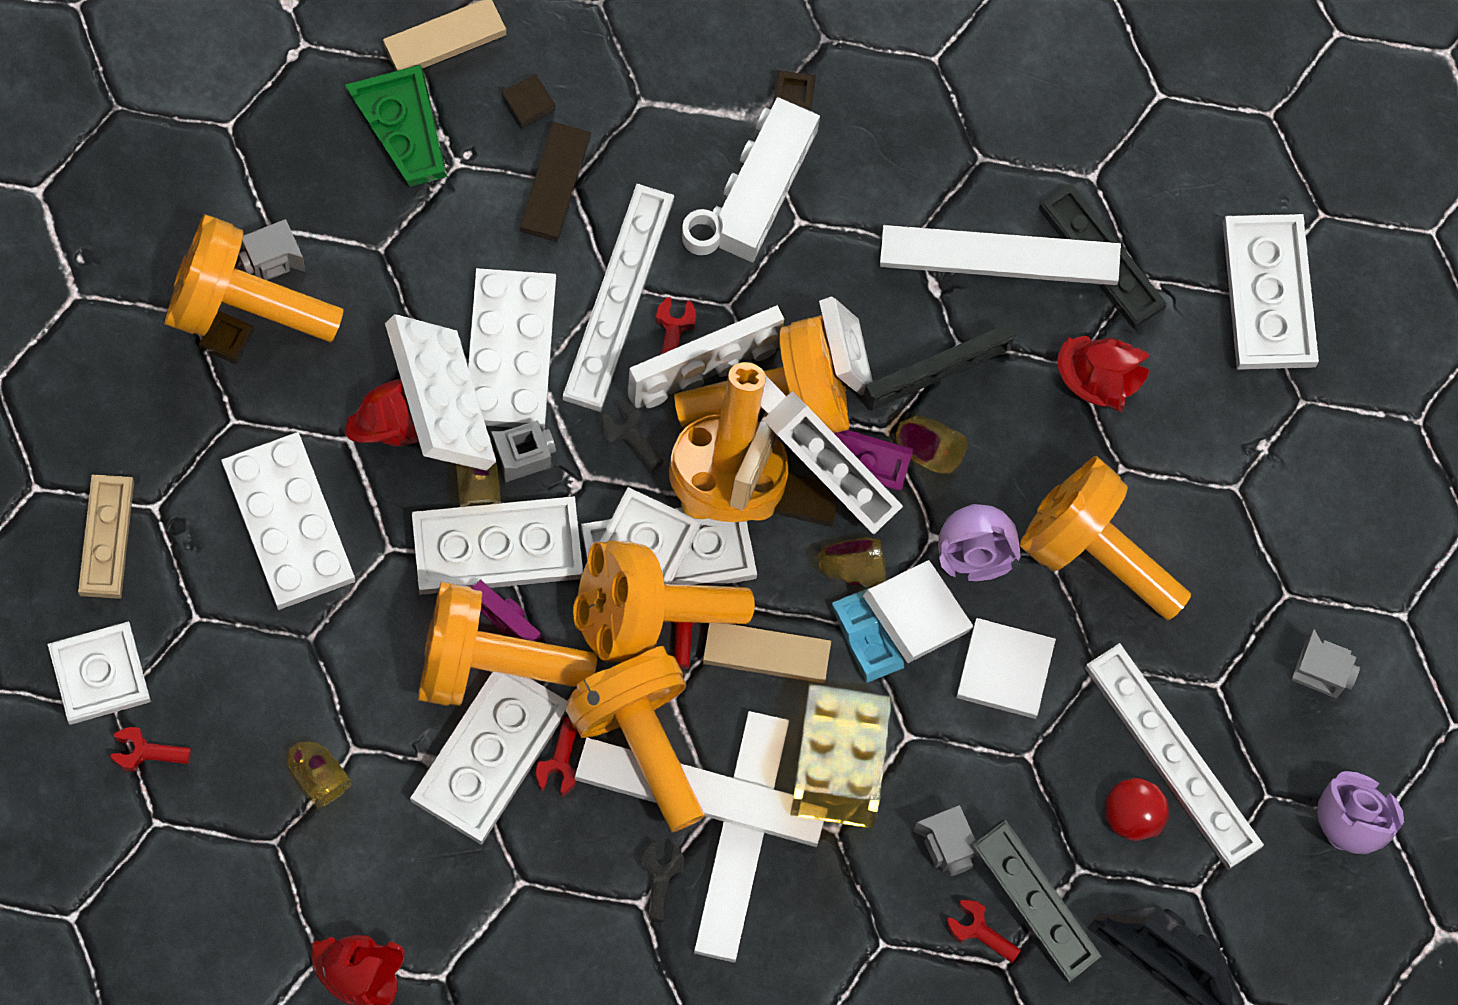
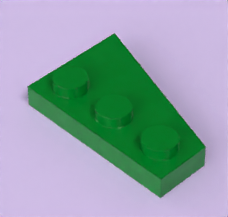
M421 65L345 85L409 187L448 177L424 71Z

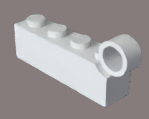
M779 97L776 98L771 109L764 108L756 126L760 133L755 142L748 140L740 158V162L744 163L739 175L732 173L726 184L723 194L728 197L723 207L716 206L713 212L704 209L695 210L685 218L682 227V242L688 251L696 255H707L714 252L719 246V248L752 263L754 262L817 134L820 115ZM705 224L711 227L715 234L709 240L700 241L693 238L689 230L695 225Z
M766 376L761 407L768 415L763 421L846 507L875 534L903 507L901 503L793 391L785 396Z

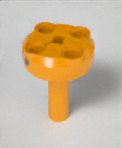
M204 214L190 248L179 268L164 324L189 334L195 333L205 336L212 325L221 302L331 343L339 328L343 316V308L234 268L243 239V230L233 227V224Z
M823 316L792 322L791 325L781 327L780 349L783 367L764 371L765 375L785 396L793 391L833 433L849 430L845 393L846 383L836 376ZM727 381L675 393V407L680 424L684 429L700 418L721 414Z
M738 363L730 369L721 414L706 416L689 424L681 432L673 447L669 465L670 483L675 494L681 500L683 511L692 518H710L723 522L765 520L773 515L775 506L784 494L788 478V458L784 445L777 438L747 507L744 510H740L730 506L735 477L760 425L758 416L766 375L759 366L753 363Z
M1094 456L1044 498L1019 546L1040 565L1046 566L1050 571H1057L1063 568L1084 550H1087L1164 619L1170 620L1184 608L1191 597V593L1110 522L1122 504L1128 486L1114 470L1099 457Z
M611 540L607 542H594L589 549L587 564L580 580L578 596L573 605V620L575 627L582 631L586 642L601 660L606 662H624L654 648L663 622L747 624L753 617L755 601L752 591L747 587L664 584L659 561L649 547L632 541Z
M440 582L433 619L430 622L426 641L425 661L418 701L449 706V704L460 706L464 697L470 668L577 687L579 682L595 674L597 655L594 652L477 631L482 591L471 589L469 586Z
M659 646L609 669L597 672L579 682L577 688L568 699L566 712L581 738L594 737L621 727L670 831L676 832L698 822L705 817V814L654 711L677 697L686 688L683 673L676 658L667 654L664 646Z

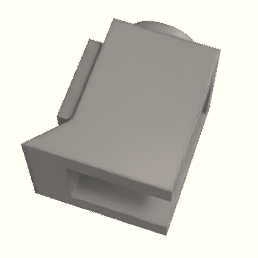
M286 219L243 236L242 244L244 251L240 252L238 256L246 273H254L257 277L269 280L289 272L290 268L306 272L303 256Z
M538 420L506 431H491L492 448L494 453L499 455L505 482L551 468L550 454L556 452V447L550 430L542 431ZM532 441L535 442L537 449L518 454L516 446Z
M1313 629L1304 643L1291 680L1337 699L1345 688L1352 689L1360 667L1354 665L1357 657L1350 655L1351 650L1326 640L1322 643L1315 629Z
M960 805L916 823L913 832L925 837L924 843L935 868L941 867L943 873L949 871L950 876H954L973 867L972 861L977 858V855L969 844L975 841V838Z

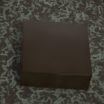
M777 70L773 104L776 98L779 97L811 111L816 75Z
M537 74L502 91V98L521 128L555 111L556 105Z
M218 310L208 332L199 343L200 349L237 365L254 332V327Z

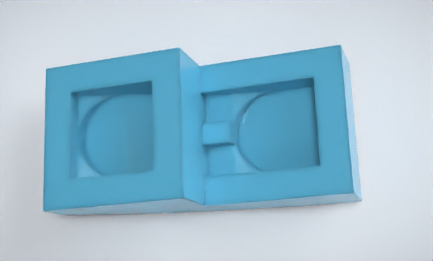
M868 589L832 602V608L866 683L904 668V659L863 597Z

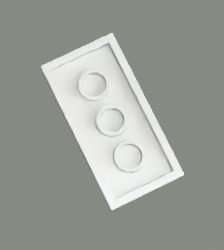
M1303 214L1225 216L1223 232L1237 370L1316 367L1319 359Z
M476 268L468 369L486 426L515 428L538 420L540 428L545 430L556 274Z
M778 305L631 367L629 371L628 397L634 409L644 405L646 408L655 407L663 403L668 398L667 395L679 390L683 392L698 388L704 383L705 379L716 374L719 377L727 376L730 369L738 363L747 362L751 359L762 361L771 357L780 346V329L784 324V317Z
M394 314L385 323L423 456L487 471L496 462V458L457 330Z
M299 432L221 460L278 610L356 582Z
M575 496L412 512L419 595L438 593L441 581L472 588L481 579L490 588L581 579L583 567Z
M681 507V508H675L676 510H678V511H680V512L686 514V513L683 511L682 507ZM710 518L697 519L702 522L701 527L671 585L718 586L756 579L757 571L747 521L723 522ZM611 519L581 524L586 558H588L591 545L594 542H600Z
M492 672L410 798L411 802L482 845L567 713L568 701L532 679Z

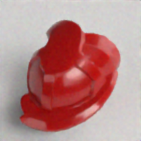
M1087 336L1074 339L1068 337L1058 354L1059 373L1063 382L1074 394L1089 403L1102 407L1105 406L1120 413L1124 409L1125 398L1131 397L1136 393L1150 373V369L1139 366L1140 363L1149 358L1147 352L1139 348H1133L1132 345L1114 338L1091 341Z
M401 378L377 386L362 399L358 411L352 416L347 417L344 432L349 440L359 443L379 442L394 447L419 442L412 415L406 402L407 398Z
M351 935L337 941L334 937H327L321 942L316 940L312 943L311 956L314 971L320 982L334 997L348 1005H391L398 990L395 973L402 966L405 957L404 950L400 945L391 941L385 946L378 945L367 935Z

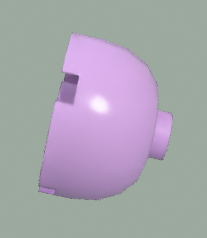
M973 504L961 508L946 519L939 533L938 548L941 567L953 577H956V572L970 573L967 576L968 581L991 580L1007 574L1012 570L1011 562L1016 558L1019 561L1021 557L1015 524L1002 510L993 506Z
M1344 771L1339 773L1335 779L1333 778L1324 790L1318 802V822L1329 842L1337 849L1355 854H1369L1384 848L1403 825V810L1397 799L1391 793L1385 798L1376 790L1380 783L1358 772Z

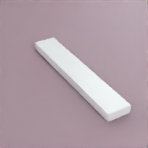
M636 184L563 393L564 401L599 412L602 411L674 202V195Z
M883 225L880 267L1118 285L1121 243Z
M1119 643L1088 663L1085 669L1227 870L1261 849L1264 844L1122 645Z
M751 711L748 712L734 779L774 789L789 720ZM723 822L694 954L735 963L763 840V832Z
M586 737L575 775L576 781L657 803L632 750ZM681 764L706 817L817 847L828 804Z

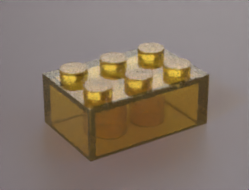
M809 684L801 729L790 810L791 816L873 828L880 801L892 697Z

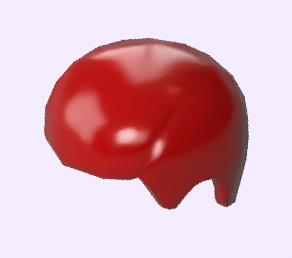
M1132 778L1124 780L1113 787L1105 800V818L1114 833L1124 837L1126 840L1137 842L1157 837L1161 834L1169 820V803L1158 785L1143 778Z

